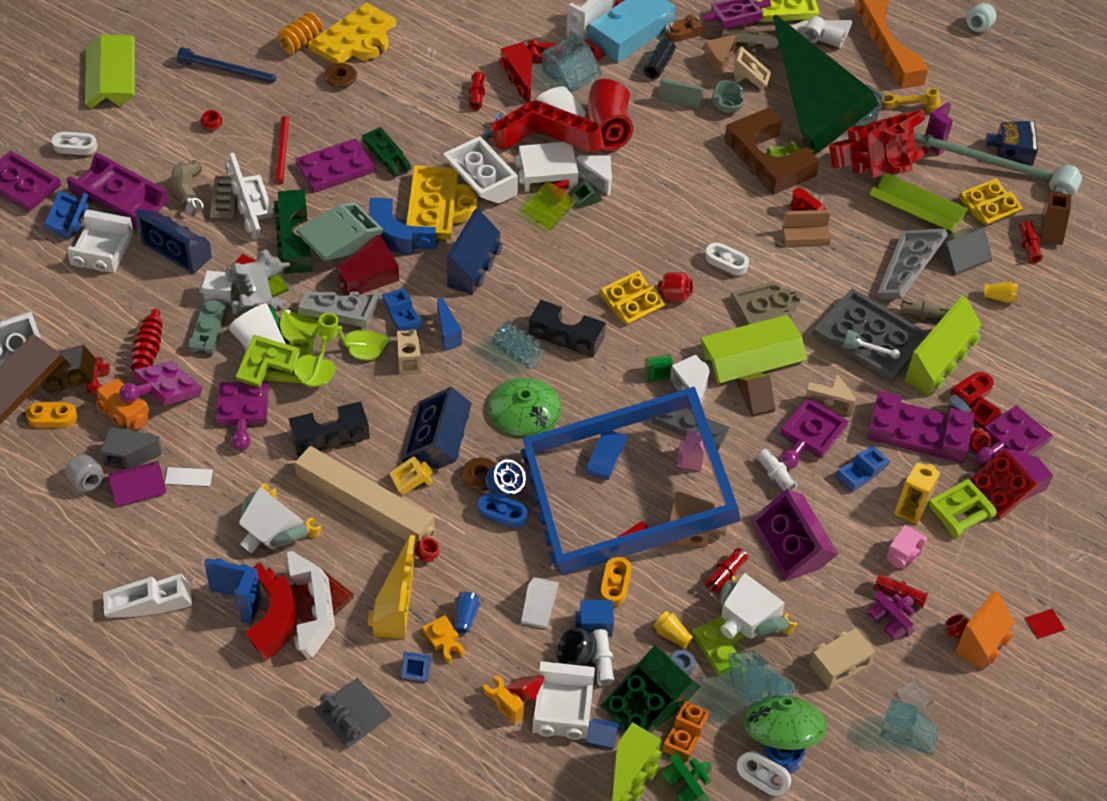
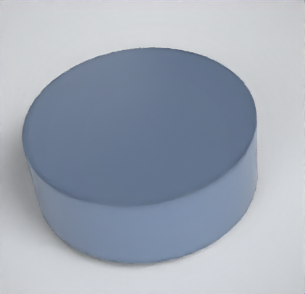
M955 394L948 400V404L953 409L969 413L972 411Z
M678 650L670 655L690 676L693 674L696 661L690 652Z

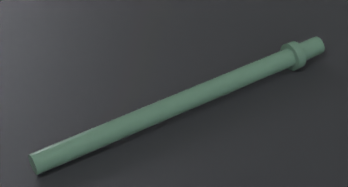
M915 133L914 135L915 142L925 144V147L928 148L932 146L1048 181L1053 176L1052 172L936 139L931 134L926 136Z

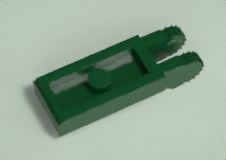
M381 127L361 135L362 142L383 166L387 167L388 172L394 178L400 174L398 167L395 165L397 161L405 172L411 170V165L403 155V151Z

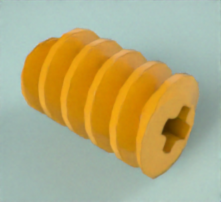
M306 12L303 16L298 17L297 20L292 21L291 24L278 31L279 43L286 53L292 55L295 50L298 51L301 46H305L307 42L317 37L319 32L323 31V25L314 13Z

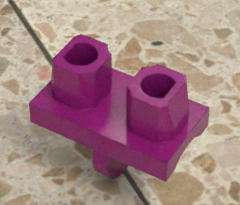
M878 591L874 595L876 601L867 610L869 616L878 623L888 615L892 621L884 629L894 641L905 633L908 636L912 635L915 632L912 628L913 623L903 613L905 612L910 618L915 614V611L910 607L914 600L910 596L902 599L898 594H895L891 598L896 603L895 606L881 591Z

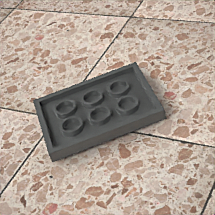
M853 288L814 327L812 332L813 336L889 382H892L910 363L913 352L929 334ZM848 329L857 332L863 342L889 350L897 349L900 352V357L893 359L889 354L859 346L854 350L842 348Z

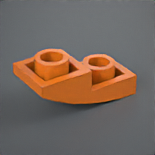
M685 701L663 745L662 751L670 755L677 753L683 761L688 762L711 711Z

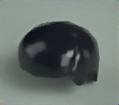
M568 628L562 635L557 647L558 663L578 666L587 665L595 651V640L590 632L581 628Z

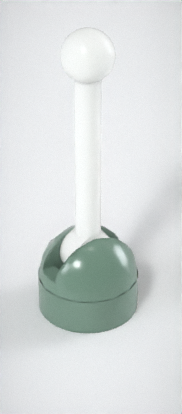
M849 329L846 332L842 348L854 350L859 346L889 354L893 359L900 357V352L897 349L889 350L863 342L857 332Z

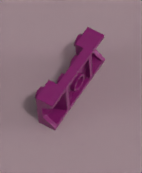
M99 153L94 154L90 169L80 178L76 179L71 176L66 178L70 192L81 198L86 193L88 194L87 199L92 198L116 211L120 216L131 218L132 226L138 229L135 212L138 209L158 212L168 203L167 193L164 188Z
M878 391L867 435L868 440L964 463L975 414L953 408L947 414L902 403V396Z

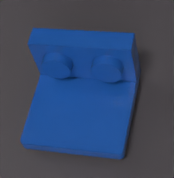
M206 558L204 566L210 590L236 596L238 601L237 610L240 611L241 621L252 624L262 599L257 569L246 564L237 565L222 559Z

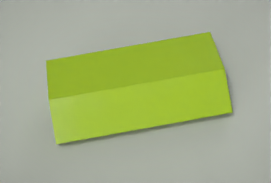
M132 35L98 36L86 45L85 105L92 109L105 98H108L120 107L134 97L135 37Z
M884 174L878 187H873L869 194L952 232L956 230L968 211L966 207L890 174Z
M788 315L699 337L705 360L712 361L717 383L808 360L802 336Z

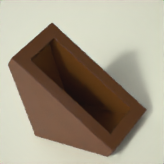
M756 373L735 379L752 417L775 412L770 375Z

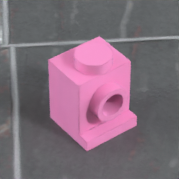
M687 431L686 441L681 440L677 468L701 472L705 449L699 433Z
M904 525L890 545L886 560L893 566L904 570L909 562L914 563L918 555H921L928 537Z

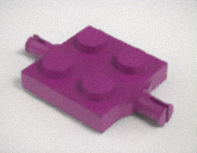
M725 0L712 3V13L703 14V22L716 20L720 22L724 29H732L742 24H753L756 21L763 20L761 9L771 7V1Z

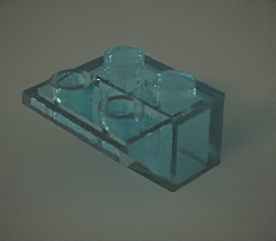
M576 34L543 51L542 71L559 85L566 87L570 93L602 75V71L589 44Z
M749 650L728 654L731 685L744 700L758 702L762 701L763 697L774 696L775 698L790 696V693L798 692V686L757 651Z

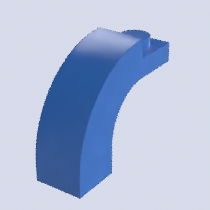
M370 198L369 215L384 229L381 237L389 250L412 255L413 248L436 249V227L402 224L393 216V198Z

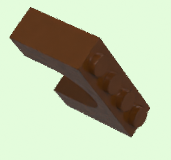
M768 107L727 124L724 141L727 146L734 150L738 158L743 160L750 171L762 181L764 187L768 188L775 195L816 177L820 161L807 147L782 157L770 156L758 149L757 145L779 136L782 120Z

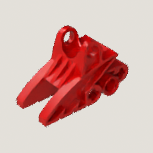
M920 109L868 123L867 126L848 128V139L829 145L831 166L833 168L852 166L853 173L871 172V178L888 173L899 174L912 171V163L928 153V147H925V144H915L913 127L925 120L924 110Z

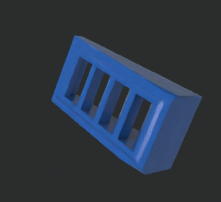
M442 297L438 298L437 316L443 347L448 351L462 346V330Z

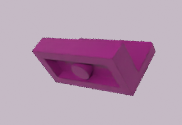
M949 102L931 112L925 133L926 136L931 134L933 138L947 142L953 122L948 117L951 108ZM932 146L929 148L938 156L945 151Z
M158 461L108 473L117 506L166 493Z

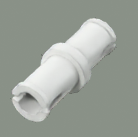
M770 449L762 450L757 455V460L768 471L767 475L769 478L775 480L783 491L786 489L795 491L798 483L789 475L784 463L779 462Z
M602 629L595 630L591 635L595 640L592 662L596 666L597 684L608 686L615 682L611 663L613 661V653L609 649L608 632Z

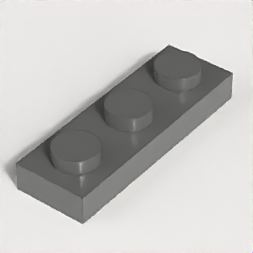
M687 409L652 418L653 424L685 437L687 436V431L699 433L693 415ZM706 418L716 447L719 450L729 432V427Z

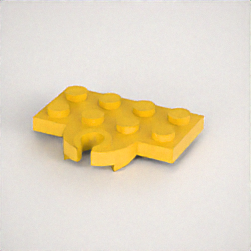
M366 2L309 41V50L333 64L344 63L352 56L368 62V59L380 56L379 49L375 46L381 47L382 51L385 52L389 48L386 32L397 25L396 18Z
M414 165L406 225L436 227V239L451 240L453 223L469 220L475 208L477 209V196L471 186L458 184L459 173L454 168Z

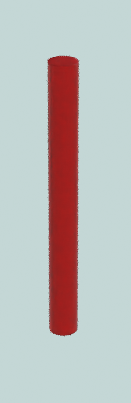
M282 116L280 121L275 183L278 185L284 182L289 117Z

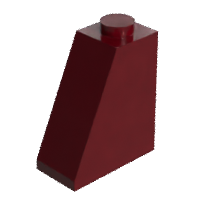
M380 234L374 236L338 267L339 277L336 278V283L339 290L344 291L346 295H350V292H359V295L399 281V265Z

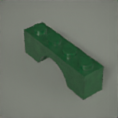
M305 189L277 191L278 201H274L275 214H279V217H275L276 231H281V234H276L277 248H282V251H278V258L282 263H290V266L284 268V274L312 272L310 246L293 232L298 225L308 221Z

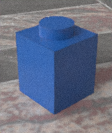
M612 600L580 601L579 611L574 613L575 627H580L590 632V634L595 630L602 629L608 632V636H612L614 627Z

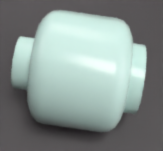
M979 3L968 12L966 18L967 25L974 32H985L995 23L996 11L988 3Z
M1064 165L1058 167L1053 173L1049 187L1052 192L1068 194L1072 197L1080 187L1082 175L1075 166Z

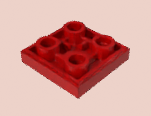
M1003 449L969 479L995 507L996 515L1000 519L1039 487L1007 449Z

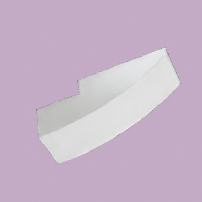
M182 574L159 581L149 577L103 592L104 615L107 618L137 617L160 614L192 606L190 582Z

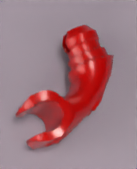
M100 356L95 357L96 365L93 382L85 384L87 393H91L96 397L97 389L102 387L97 378L99 376L105 377L110 373V363L106 362L103 364L104 360Z

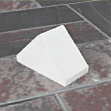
M579 155L576 158L578 176L584 180L587 179L605 195H610L612 183L611 156Z
M533 577L528 584L521 624L547 629L559 587L558 582Z

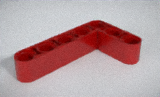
M538 100L527 102L491 125L495 145L498 149L509 148L535 131L589 152H595L604 147L599 123Z

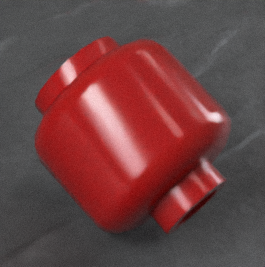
M667 272L663 279L658 282V293L662 294L666 302H686L689 296L693 294V280L685 272Z

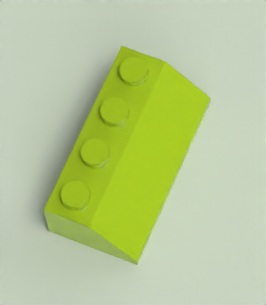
M962 295L913 352L905 383L927 396H930L935 389L939 390L942 387L947 374L951 376L958 365L957 362L959 360L964 361L969 353V348L971 346L975 347L981 338L979 331L982 324L965 296Z

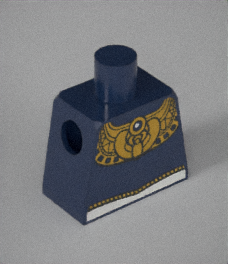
M1035 121L1002 122L997 134H986L985 146L997 147L998 157L1021 164L1033 165L1038 152Z

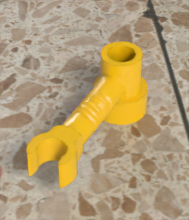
M937 88L927 89L925 95H884L885 109H893L905 104L924 103L925 111L931 113L941 106V99Z

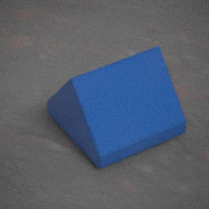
M404 651L401 678L428 682L432 664L431 655Z
M592 718L586 744L614 749L619 723Z

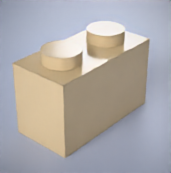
M857 628L848 633L846 631L841 632L828 644L822 643L818 645L812 652L813 655L809 666L825 686L831 689L871 666L876 652Z

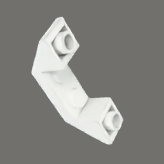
M289 551L287 552L288 562L285 563L288 578H292L298 586L308 583L310 594L315 600V605L312 606V614L315 621L296 625L298 635L294 636L296 649L301 651L307 659L314 657L335 628L329 579L321 568L295 552Z

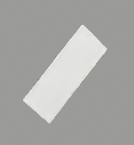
M168 467L165 484L210 486L213 469Z

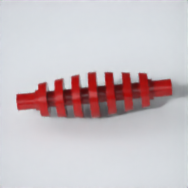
M154 308L151 310L150 315L144 318L136 334L131 358V370L133 372L136 369L152 366L158 355L163 321L159 318L161 314L159 309Z

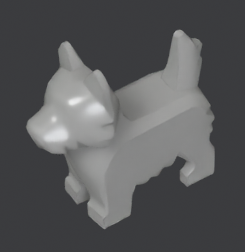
M265 249L258 253L256 262L246 264L234 263L231 265V268H227L225 271L226 280L238 283L237 288H240L239 293H242L240 295V303L238 301L231 302L233 314H243L264 303L268 307H273L274 310H282L287 300L272 297L268 279L281 273L282 269L290 266V263H282L279 258L271 256L269 251Z

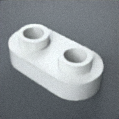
M59 132L52 137L53 149L61 154L90 155L98 147L95 136L89 133Z
M712 243L706 249L705 258L708 263L733 275H742L747 272L749 258L745 254L722 243Z
M748 751L737 761V770L740 776L772 796L782 795L791 785L789 772L757 751ZM750 760L757 763V769L751 768ZM774 775H778L781 778V784H777L774 781Z

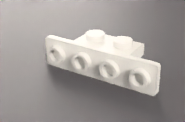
M229 153L228 161L225 162V171L228 176H231L232 191L234 195L237 194L239 212L244 214L246 232L251 234L252 240H256L260 232L258 220L271 218L274 212L261 175L242 177L235 154Z

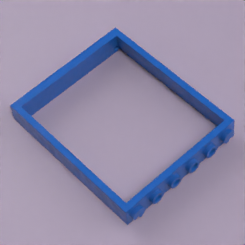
M695 386L522 438L525 448L520 449L524 463L530 464V468L526 469L530 484L535 483L536 489H532L536 504L541 503L542 509L537 510L541 524H547L548 530L543 531L547 545H552L554 549L549 554L553 567L559 566L561 575L608 562L611 558L625 557L741 521L737 502ZM690 407L724 505L563 554L535 454Z

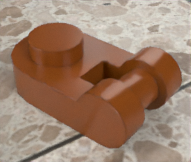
M689 14L685 19L667 24L665 36L668 40L674 42L700 36L704 32V28L700 23H697L698 19L694 14Z

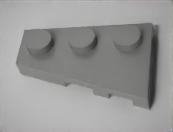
M380 291L371 292V295H359V292H350V295L337 296L334 292H305L298 306V314L319 318L324 313H333L338 317L339 323L367 328L379 302Z

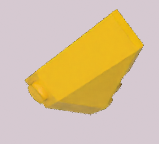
M415 535L409 536L375 600L374 610H369L368 626L373 627V637L405 639L415 561Z

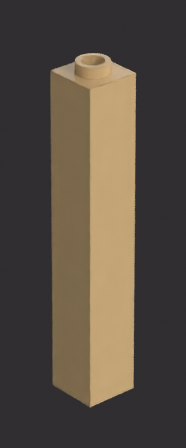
M312 446L295 462L297 478L405 541L408 540L410 535H415L416 543L425 537L433 538L435 535L434 516Z

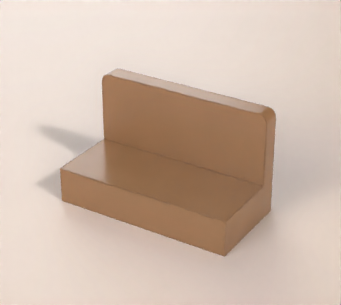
M829 210L785 212L782 225L785 247L829 245L831 240L828 229Z

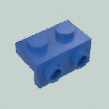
M59 190L43 229L69 240L72 232L77 233L82 220L78 219L79 216H84L89 204L85 203L88 194L84 193L80 200Z

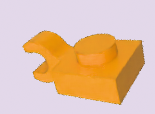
M496 675L494 676V684L498 687L492 689L487 684H484L483 692L488 698L494 700L496 707L516 725L523 719V702L517 694H511L504 687L503 679Z

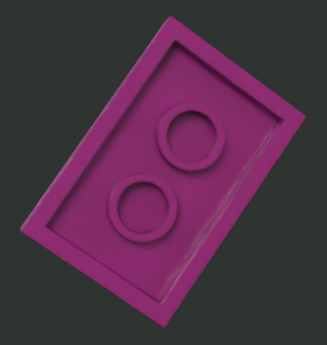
M357 138L295 158L298 169L313 193L375 173L373 163Z
M11 150L0 158V195L29 212L61 186L59 178Z

